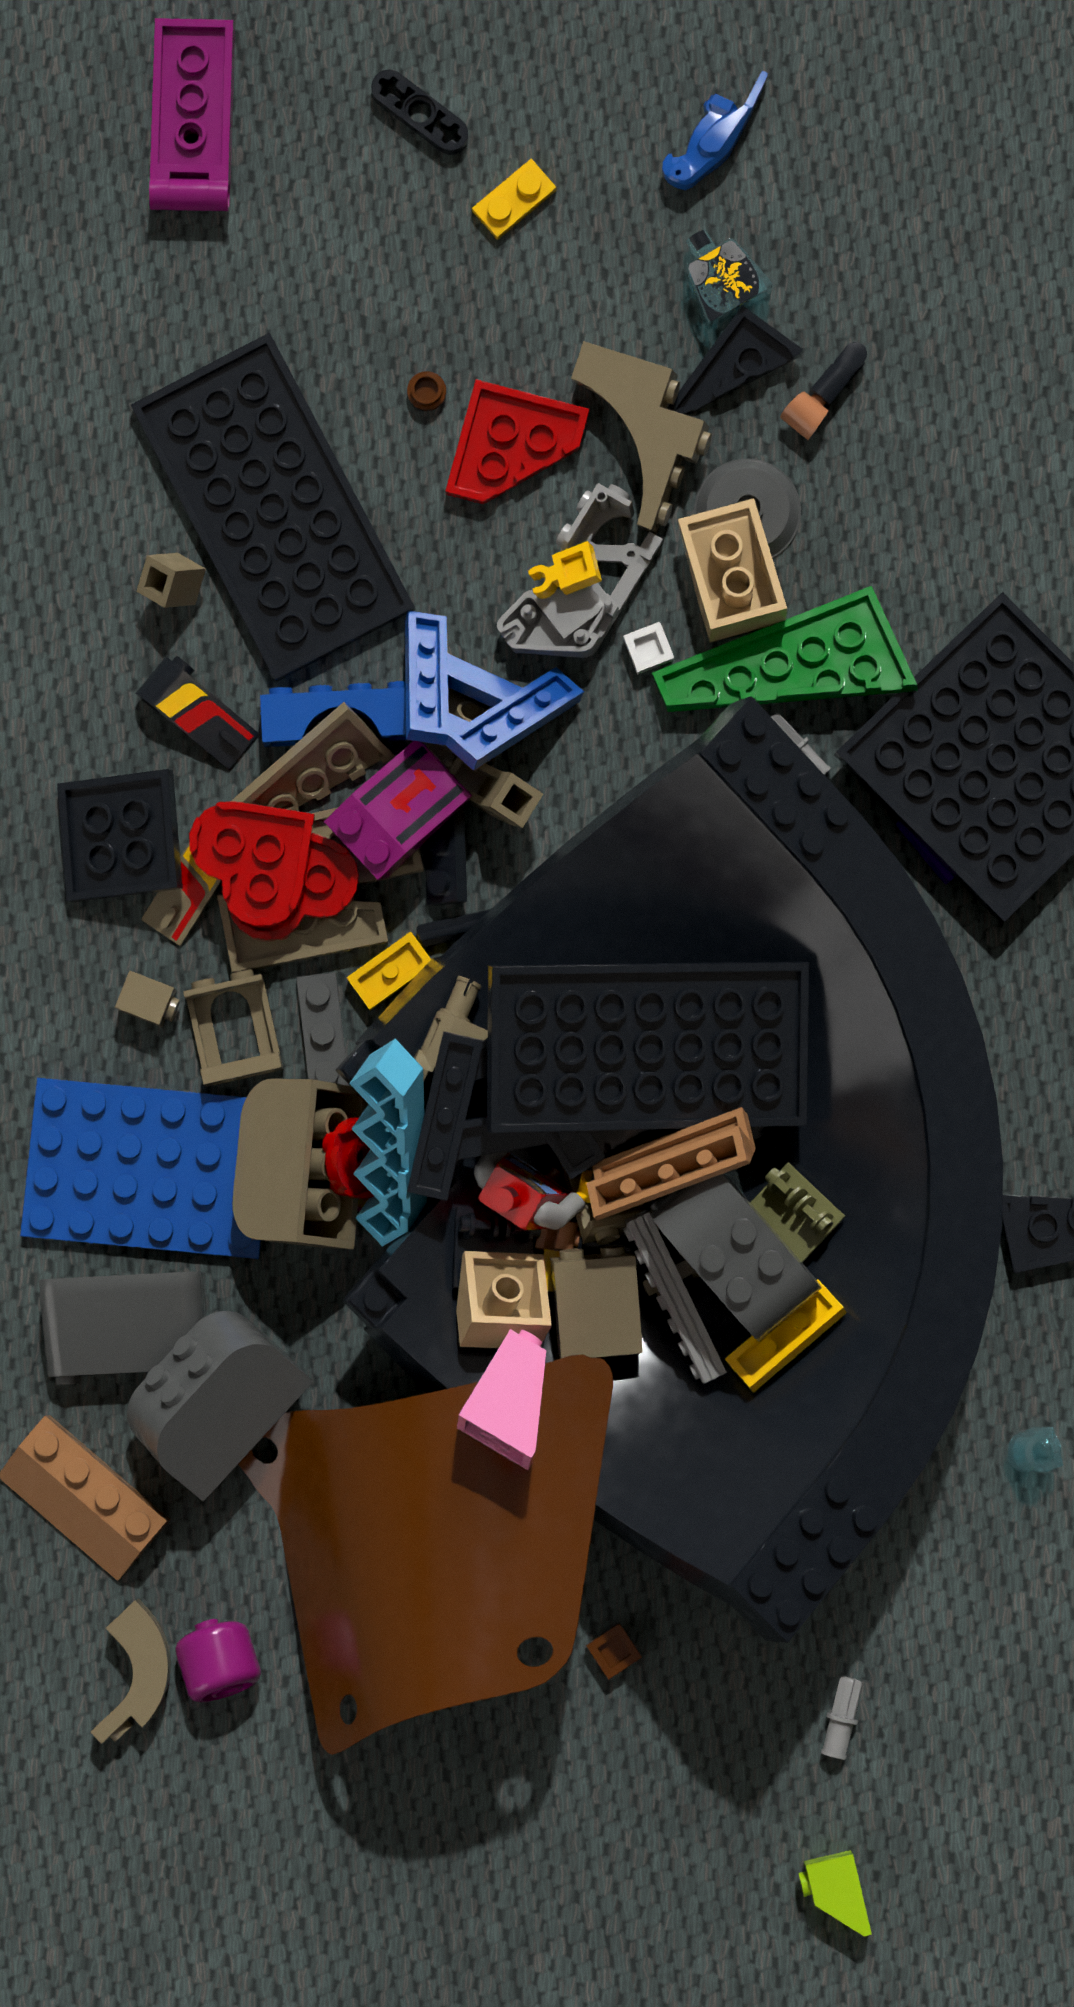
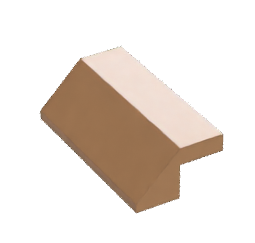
M740 1107L605 1158L593 1165L592 1170L595 1180L586 1184L595 1220L598 1221L750 1164L756 1147L748 1114Z

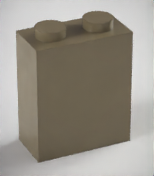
M611 1245L600 1247V1254L584 1255V1249H567L559 1251L560 1257L550 1258L559 1358L581 1354L590 1358L643 1353L636 1258L633 1252L625 1251L624 1245Z

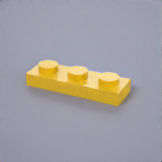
M819 1279L817 1281L822 1289L764 1339L758 1342L751 1336L725 1358L729 1366L753 1393L847 1313L845 1308Z

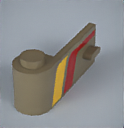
M189 843L180 856L183 889L158 892L141 919L179 946L187 938L222 882L209 877L197 867L190 852Z

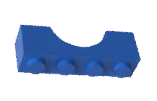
M406 681L387 683V688L372 689L369 683L348 685V690L332 691V686L316 685L308 687V692L293 693V689L289 687L269 689V694L260 695L262 743L264 747L294 746L310 732L319 720L328 716L343 702L357 715L371 722L378 731L382 741L406 740Z

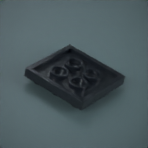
M163 769L57 784L66 901L80 902L183 889L173 770Z

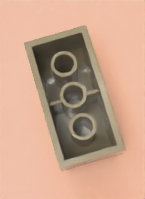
M266 1079L258 1083L250 1091L244 1102L240 1118L232 1202L236 1224L244 1235L255 1240L319 1248L354 1249L359 1199L335 1194L330 1188V1180L325 1165L326 1153H324L322 1148L323 1138L326 1134L333 1132L342 1121L348 1118L360 1117L368 1106L351 1086L313 1079ZM362 1152L357 1154V1163L363 1158Z

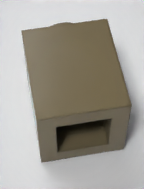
M179 553L147 555L136 592L164 608L195 605L206 568Z
M129 970L115 1008L118 1011L163 1028L165 1020L173 1021L180 1004V999L175 998L177 990L174 987Z

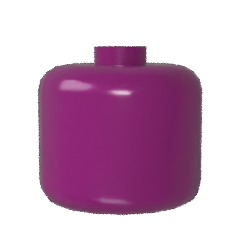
M218 1619L206 1620L195 1625V1631L185 1635L177 1642L175 1655L187 1694L193 1701L209 1702L229 1697L254 1686L260 1680L261 1669L248 1628L241 1622L225 1621L218 1623Z

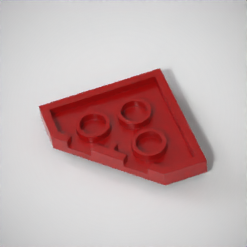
M475 379L445 494L484 505L580 449L590 409Z

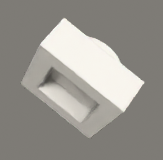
M660 622L623 636L637 675L674 661L673 653Z

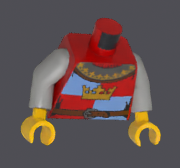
M507 1151L482 1155L474 1168V1176L478 1186L483 1189L478 1197L479 1201L525 1230L561 1229L585 1207V1202L590 1203L586 1183L591 1181L593 1174L591 1170L584 1171L581 1174L578 1189L575 1193L570 1192L512 1153H507Z

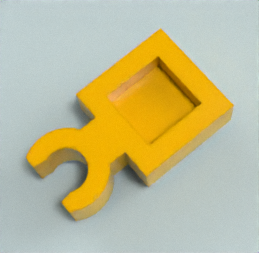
M588 541L553 554V566L537 565L528 571L529 576L534 581L545 578L541 586L533 588V593L539 599L552 596L558 587H560V590L565 595H568L602 581L594 547Z

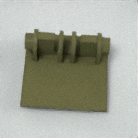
M788 1162L780 1171L777 1168H773L765 1176L768 1184L750 1203L803 1263L846 1216Z

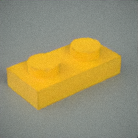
M531 158L472 207V212L498 240L556 192L557 187Z
M409 932L346 978L371 1011L409 984L431 958L413 933Z

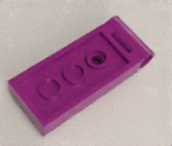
M155 18L149 182L150 210L229 211L235 60V26L233 20ZM191 135L199 137L197 142L193 144L185 141Z

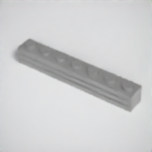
M646 1209L625 1219L627 1227L623 1228L628 1241L634 1240L638 1248L634 1253L639 1264L645 1263L649 1271L645 1276L651 1288L656 1286L660 1294L656 1299L662 1311L667 1309L671 1318L667 1322L673 1334L678 1332L682 1339L678 1345L684 1357L689 1355L693 1362L689 1367L695 1380L700 1378L704 1384L727 1373L658 1228L650 1216V1212Z

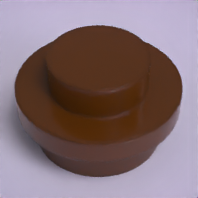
M430 371L420 372L414 375L408 383V399L419 410H435L442 405L446 398V385L438 374Z

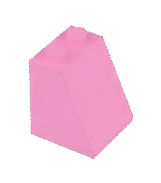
M510 1329L458 1416L457 1429L529 1470L536 1451L546 1350L540 1347L543 1342L533 1334L525 1330H521L518 1334Z

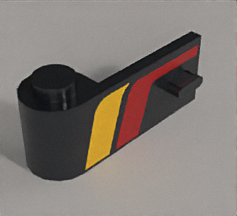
M178 656L173 660L165 657L135 694L158 714L171 721L227 769H230L259 733L191 677L195 670Z

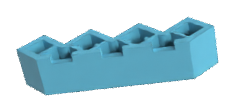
M396 1038L370 1054L349 1083L368 1103V1106L352 1127L357 1136L370 1148L354 1172V1175L374 1195V1197L368 1198L356 1219L382 1247L408 1232L427 1203V1196L407 1192L424 1117L423 1067Z

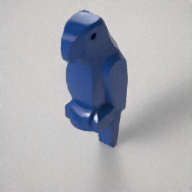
M761 71L748 99L739 109L733 101L718 94L710 96L709 100L704 103L705 117L695 127L689 139L686 154L681 157H673L671 153L663 161L662 173L670 185L682 190L690 189L729 158L756 107L768 78L767 72Z

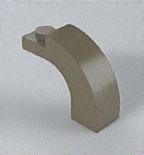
M423 742L473 795L467 801L469 804L507 824L520 828L524 827L543 793L513 773L498 770L486 763L473 771L446 745Z
M139 1598L106 1627L129 1655L132 1663L133 1679L125 1699L91 1731L101 1744L109 1737L116 1742L133 1726L128 1721L131 1716L141 1727L145 1726L159 1709L168 1689L171 1674V1656L167 1638L156 1617Z

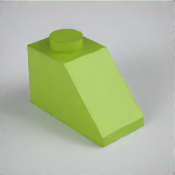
M851 1850L804 1861L806 1871L798 1873L804 1897L811 1895L815 1906L862 1936L872 1935Z

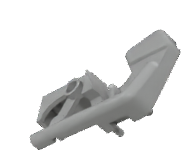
M599 483L593 492L587 490L576 508L579 515L572 526L567 523L562 528L556 540V544L561 547V551L588 541L594 547L597 562L622 563L626 566L627 569L612 594H606L598 583L565 595L559 588L552 596L545 599H539L533 593V590L526 591L497 622V629L513 652L588 658L597 651L663 543L662 538L650 531L640 547L634 543L626 545H598L591 541L599 529L610 520L622 516L627 518L634 516L633 504L629 500L630 495L626 491L613 484L606 488Z

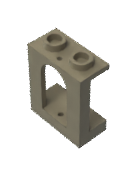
M253 970L230 974L231 981L215 984L214 978L195 981L191 983V990L183 991L184 997L187 999L202 1068L200 1069L202 1081L206 1087L284 1070L264 977L261 974L254 975ZM224 992H236L247 1000L260 1056L221 1064L211 1018V1006L218 995Z

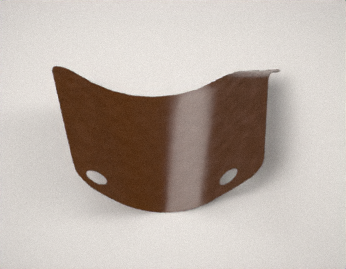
M581 1354L545 1363L536 1451L529 1470L457 1429L458 1416L478 1382L355 1408L285 1412L263 1436L272 1440L278 1450L276 1460L272 1463H263L253 1455L251 1449L238 1463L255 1489L272 1506L278 1519L318 1738L327 1753L334 1755L342 1752L383 1728L423 1714L529 1690L546 1683L567 1663L573 1651L578 1627L613 1390V1375L605 1360L599 1357L590 1358ZM541 1637L551 1643L553 1654L550 1660L543 1665L527 1666L517 1656L520 1644L529 1638ZM346 1695L353 1696L357 1704L355 1720L349 1725L342 1721L340 1715L341 1701Z

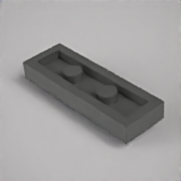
M332 972L296 977L308 1079L349 1085L335 1071L346 1059L337 974Z

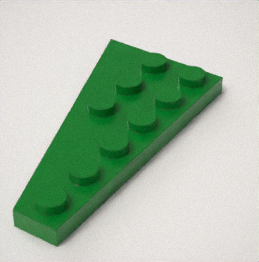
M872 586L652 672L653 680L667 712L723 708L750 696L758 704L918 691L915 678Z

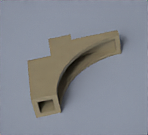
M583 341L571 379L577 385L591 390L607 401L628 427L638 450L643 476V496L637 525L643 530L657 534L660 525L666 526L671 514L672 504L668 503L672 488H679L684 475L685 467L680 465L681 461L686 460L697 464L699 456H706L712 439V434L708 433L709 426L703 420L666 409L668 403L672 405L675 403L680 389V382L676 381L678 375L673 369Z

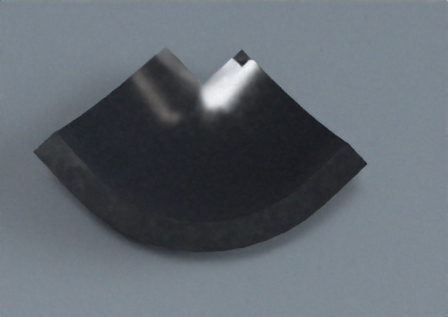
M750 696L731 703L699 739L614 802L512 889L442 956L432 958L355 1042L357 1047L335 1071L349 1084L368 1056L395 1038L414 1058L417 1050H420L436 1012L440 1011V1008L446 1007L458 976L470 979L464 991V996L469 984H472L473 981L482 986L467 1018L470 1020V1023L488 1030V965L809 962L807 1126H766L767 1132L754 1140L756 1149L750 1164L725 1174L747 1200L751 1202L768 1184L765 1180L768 1172L773 1168H777L780 1171L789 1162L846 1216L809 1255L803 1264L816 1280L819 1279L840 1302L847 1313L753 1393L725 1360L726 1357L752 1335L701 1277L693 1278L692 1274L682 1279L727 1373L703 1384L700 1378L695 1380L689 1367L693 1362L689 1355L684 1357L678 1345L682 1339L678 1332L673 1334L667 1322L671 1318L668 1310L662 1311L656 1299L657 1294L648 1296L637 1277L643 1353L599 1357L605 1360L611 1369L613 1390L594 1514L596 1522L643 1554L693 1585L731 1605L766 1641L788 1643L891 1516L925 1468L957 1408L979 1350L994 1291L1002 1232L1003 1155L997 1097L983 1034L963 975L934 915L901 863L862 815L758 702ZM434 1070L429 1072L428 1076L426 1075L423 1082L424 1113ZM487 1078L474 1081L466 1119L487 1116ZM549 1144L507 1151V1153H512L544 1175L547 1174L551 1166L562 1172L560 1161ZM481 1156L456 1160L447 1201L427 1197L426 1205L409 1231L388 1243L390 1247L342 1300L366 1325L364 1330L426 1393L478 1382L499 1349L460 1347L456 1313L459 1288H453L456 1207L491 1209L478 1199L483 1189L478 1186L474 1176V1168ZM562 1175L557 1183L567 1189L564 1175ZM576 1216L571 1220L577 1222ZM659 1229V1233L671 1258L680 1254ZM534 1238V1254H543V1250L535 1248L537 1238ZM645 1263L636 1265L637 1275L648 1270ZM548 1292L552 1326L541 1345V1348L546 1350L545 1363L560 1359L557 1350L553 1292Z

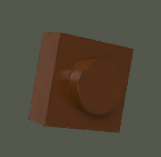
M620 1622L586 1644L608 1680L642 1658Z

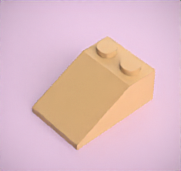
M754 498L678 519L699 608L710 642L765 628L786 620V602Z

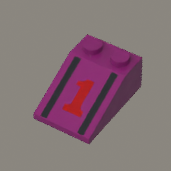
M413 741L352 793L324 822L376 879L380 880L389 878L473 795L423 742Z

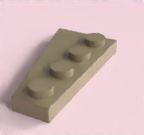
M343 702L232 801L299 811L298 807L311 799L316 798L318 801L331 794L329 789L349 778L351 781L356 780L366 774V768L381 760L383 763H386L393 759L395 755L372 729Z
M217 895L232 973L256 970L389 943L380 902L352 901L336 917L320 919L305 916L297 930L292 932L288 938L269 942L253 939L243 933L232 920L223 895Z

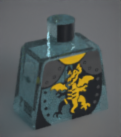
M706 229L687 239L686 243L695 259L685 265L684 275L707 331L735 316L742 305L748 308L771 295L773 284L733 238L716 246Z

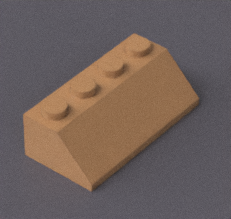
M46 1415L18 1446L0 1472V1479L117 1581L121 1579L171 1520L51 1415Z

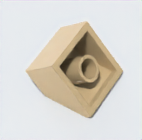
M464 1251L456 1309L460 1347L499 1348L510 1329L518 1334L521 1330H525L539 1338L542 1342L544 1341L552 1325L543 1254Z

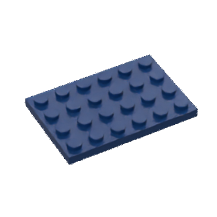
M37 1078L20 1236L259 1259L261 1240L251 1239L240 1231L234 1218L232 1205L240 1118L247 1097Z

